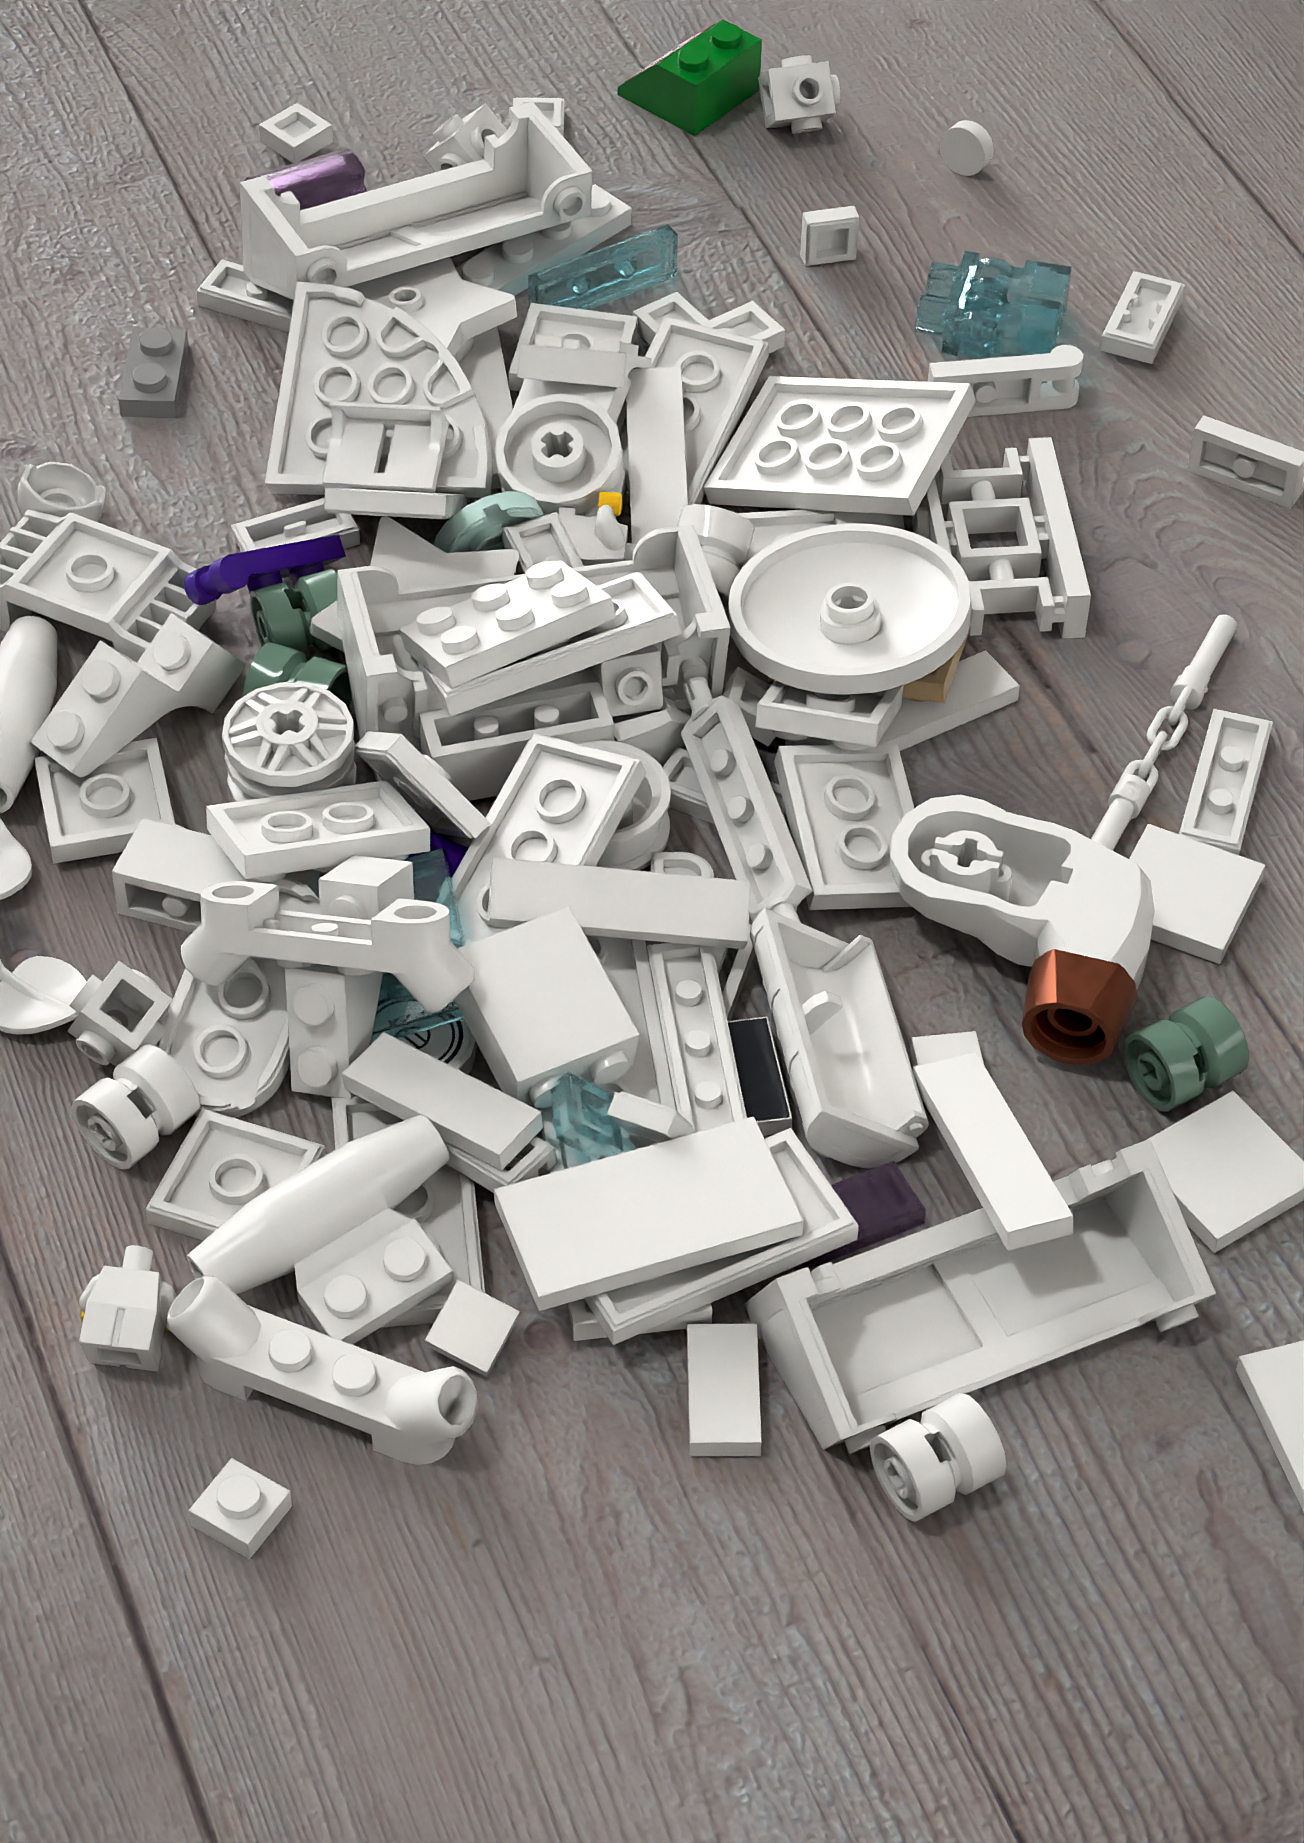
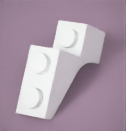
M171 613L137 663L100 640L30 742L71 773L79 777L87 776L172 710L186 706H196L213 714L247 664Z
M353 855L318 879L320 915L371 920L399 898L414 900L413 865L409 861ZM313 964L304 968H285L292 1091L337 1098L344 1097L350 1100L356 1096L345 1090L342 1072L370 1046L383 972L374 971L366 975L351 976L339 973L337 966Z

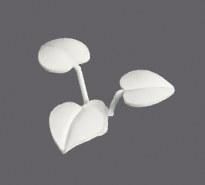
M0 818V900H3L22 889L28 883L33 869L28 852L11 835ZM35 956L28 958L19 964L13 973L6 969L0 960V1031L16 1035L33 1034L50 1030L76 1019L79 1013L69 1005L85 985L86 980L72 965L53 957Z

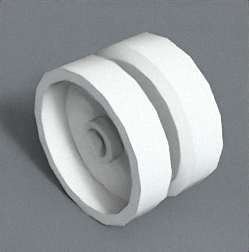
M557 393L534 398L518 407L500 427L494 452L502 492L517 491L527 493L536 499L544 515L554 512L559 513V507L576 508V515L590 518L597 516L600 492L621 493L623 508L627 483L623 466L622 446L617 425L603 407L582 396Z

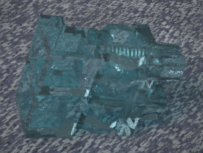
M964 251L960 266L932 262L927 279L926 296L921 295L917 306L915 332L943 337L941 354L957 356L960 351L974 358L987 357L992 353L1010 357L1051 353L1056 347L1067 309L1071 266L1026 260L1024 268L1014 267L999 258L980 260L981 253Z

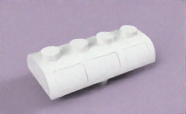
M764 908L752 923L750 938L758 959L769 1006L775 1020L776 1033L782 1045L790 1083L799 1106L805 1137L810 1147L823 1157L832 1158L850 1166L861 1168L884 1167L905 1159L919 1149L916 1138L928 1128L929 1122L873 941L870 938L859 935L848 944Z

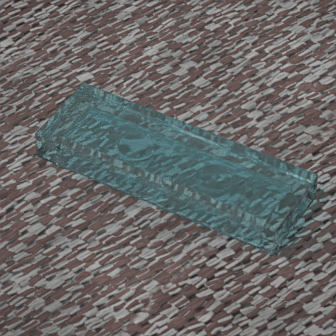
M667 224L528 275L529 307L531 303L589 310L677 277L678 234Z

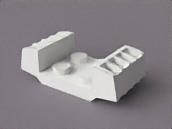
M28 509L24 513V517L15 527L9 530V533L0 542V630L5 633L8 632L15 620L24 616H30L34 611L113 641L115 650L137 663L171 613L196 630H199L202 624L215 611L217 600L206 605H197L188 598L184 588V581L188 573L197 569L182 562L171 549L74 513L58 517Z

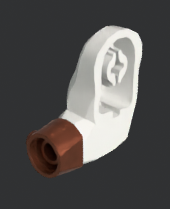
M961 794L930 798L907 812L892 833L890 852L892 876L903 900L925 917L977 937L998 955L1018 965L1032 967L1029 972L1022 1028L1024 1036L1033 1048L1053 1060L1073 1065L1099 1063L1109 1057L1138 998L1137 989L1143 977L1150 946L1155 909L1151 880L1137 863L1072 829L1055 823L1009 813L978 798Z

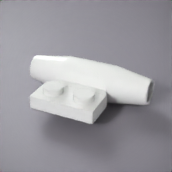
M24 616L15 620L0 644V813L10 809L35 764L34 758L39 756L40 749L30 741L50 714L57 689V632L52 624L36 616Z
M423 1114L346 1143L248 1202L186 1256L189 1267L196 1279L216 1276L236 1295L295 1271L298 1301L322 1334L353 1345L453 1283V1270L416 1219H410L393 1210L449 1161L447 1147L435 1126Z

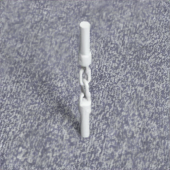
M1219 615L1215 619L1192 662L1177 677L1170 690V697L1175 705L1166 706L1157 712L1147 730L1146 736L1151 744L1144 760H1135L1127 765L1108 799L1109 808L1091 840L1113 851L1129 821L1136 818L1158 780V771L1154 766L1161 750L1173 749L1179 743L1189 722L1184 709L1193 710L1200 705L1204 693L1208 691L1207 685L1210 676L1237 630V622L1231 616ZM1167 715H1170L1168 723L1172 726L1179 720V724L1169 741H1166L1167 733L1165 731L1159 732L1156 736V732ZM1136 769H1139L1138 776L1133 775ZM1149 773V778L1147 779V781H1145L1144 779L1147 777Z

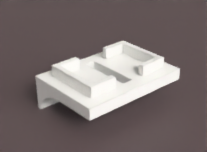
M535 334V345L520 344L517 378L625 388L629 372L633 368H651L652 358L638 356L639 345L594 339L593 350L580 349L581 340L564 339L562 336Z
M330 401L332 431L322 478L324 488L435 493L449 422L441 407ZM394 430L385 473H378L386 431Z

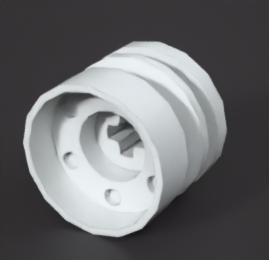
M286 682L257 688L236 701L224 718L222 733L223 748L225 750L224 759L228 770L229 803L358 784L357 766L354 762V723L346 704L329 690L308 683Z

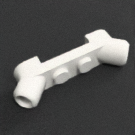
M245 881L222 882L203 888L200 892L202 923L181 945V956L186 969L194 978L203 983L217 986L227 982L252 956L276 959L277 964L284 968H304L313 964L337 966L339 973L351 976L366 975L374 971L388 972L398 979L427 1012L441 1011L475 980L474 966L450 940V911L448 907L428 901L399 898L371 920L279 910L278 885Z
M216 1276L201 1277L190 1282L173 1301L167 1314V1329L195 1354L198 1374L209 1386L247 1401L251 1392L255 1389L372 1434L374 1451L405 1463L422 1465L433 1463L443 1458L453 1447L455 1438L463 1435L473 1424L478 1410L477 1390L472 1379L463 1370L451 1366L425 1373L247 1305Z

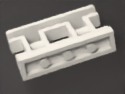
M1029 438L1026 456H1018L1017 448H1005L1003 468L953 470L948 451L914 516H912L913 533L941 546L963 568L971 590L970 636L982 635L984 614L1035 611L1040 632L1051 631L1052 623L1058 622L1062 639L1084 638L1091 593L1052 438ZM1022 481H1024L1028 498H1020ZM941 504H949L947 521H944ZM1016 531L1019 546L971 549L968 534ZM1041 559H1043L1047 577H1039Z

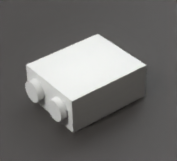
M570 907L457 948L474 966L475 980L454 1001L503 1093L529 1106L534 1105L536 1108H546L561 1101L573 1089L591 1082H595L598 1085L610 1083L620 1078L633 1066L640 1034Z

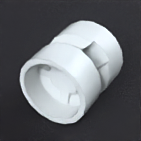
M699 504L685 506L681 510L677 527L694 525L723 608L728 610L730 589L740 571L736 565L747 560L755 531L754 525L747 518L720 507Z
M150 1044L142 1045L116 1066L113 1072L114 1080L110 1078L100 1079L76 1098L71 1106L73 1119L87 1143L109 1164L122 1170L130 1169L153 1150L159 1142L158 1134L163 1136L171 1135L193 1117L200 1108L199 1095L184 1069L169 1054Z
M959 1393L923 1412L920 1423L909 1419L871 1439L870 1444L872 1464L881 1486L895 1508L906 1519L913 1522L954 1502L956 1491L967 1495L1003 1476L1007 1466L1005 1451L990 1418L973 1398L963 1393Z

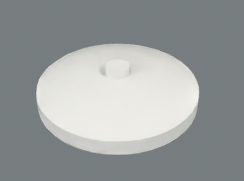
M849 523L827 525L807 529L784 537L759 551L741 568L734 579L729 594L730 629L735 645L742 656L756 669L774 680L798 689L818 693L844 695L872 693L896 688L918 680L939 668L956 653L965 640L970 627L971 590L968 578L958 561L948 551L925 537L903 529L876 524Z

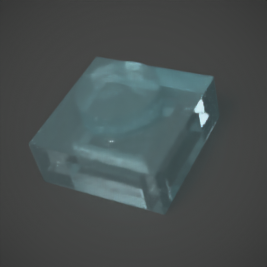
M569 1071L553 1082V1088L550 1092L556 1139L597 1160L618 1155L624 1150L620 1125L607 1115L614 1095Z

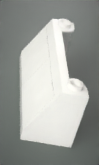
M531 101L509 108V118L512 120V123L501 137L497 138L495 134L485 136L484 159L304 210H300V203L291 191L281 193V197L276 195L273 185L266 176L240 182L243 271L252 283L292 300L295 298L297 282L325 283L348 287L591 216L593 171L535 103Z
M694 525L651 531L636 544L632 560L572 568L596 586L635 572L641 573L677 614L682 632L681 635L654 644L660 650L663 696L672 700L678 710L691 715L692 709L682 688L685 683L689 684V679L699 676L707 679L713 699L722 696L731 627ZM364 566L338 570L337 614L360 740L368 731L402 734L421 753L419 713L443 709L444 707L425 680L423 671L420 672L416 658L405 650L399 628L417 621V617L428 609L451 607L470 599L472 593L483 586L505 584L526 574L399 590L396 576L384 567ZM586 668L510 696L599 681V679L594 674L593 669ZM657 710L613 716L612 719L615 724L655 713Z
M1148 1139L1116 1152L1117 1158L1112 1161L1106 1160L1093 1166L1091 1164L1084 1166L1067 1177L1053 1181L1073 1214V1234L1007 1251L984 1208L840 1262L834 1264L832 1262L825 1263L811 1272L808 1267L776 1278L744 1303L751 1323L757 1324V1335L822 1449L825 1450L845 1442L849 1454L870 1447L871 1439L885 1432L886 1425L930 1409L959 1393H971L1152 1321H1156L1159 1331L1163 1332L1198 1318L1199 1315L1194 1305L1213 1296L1216 1292L1151 1140Z

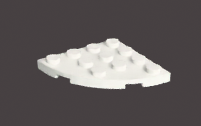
M297 282L265 478V485L270 493L325 495L322 478L331 440L332 413L330 401L441 407L449 422L435 493L464 494L465 497L483 498L491 495V444L485 418L468 379L457 360L445 345L422 323L396 306L394 309H391L379 302L365 298L362 292L351 288L325 283ZM394 430L386 431L378 473H385Z

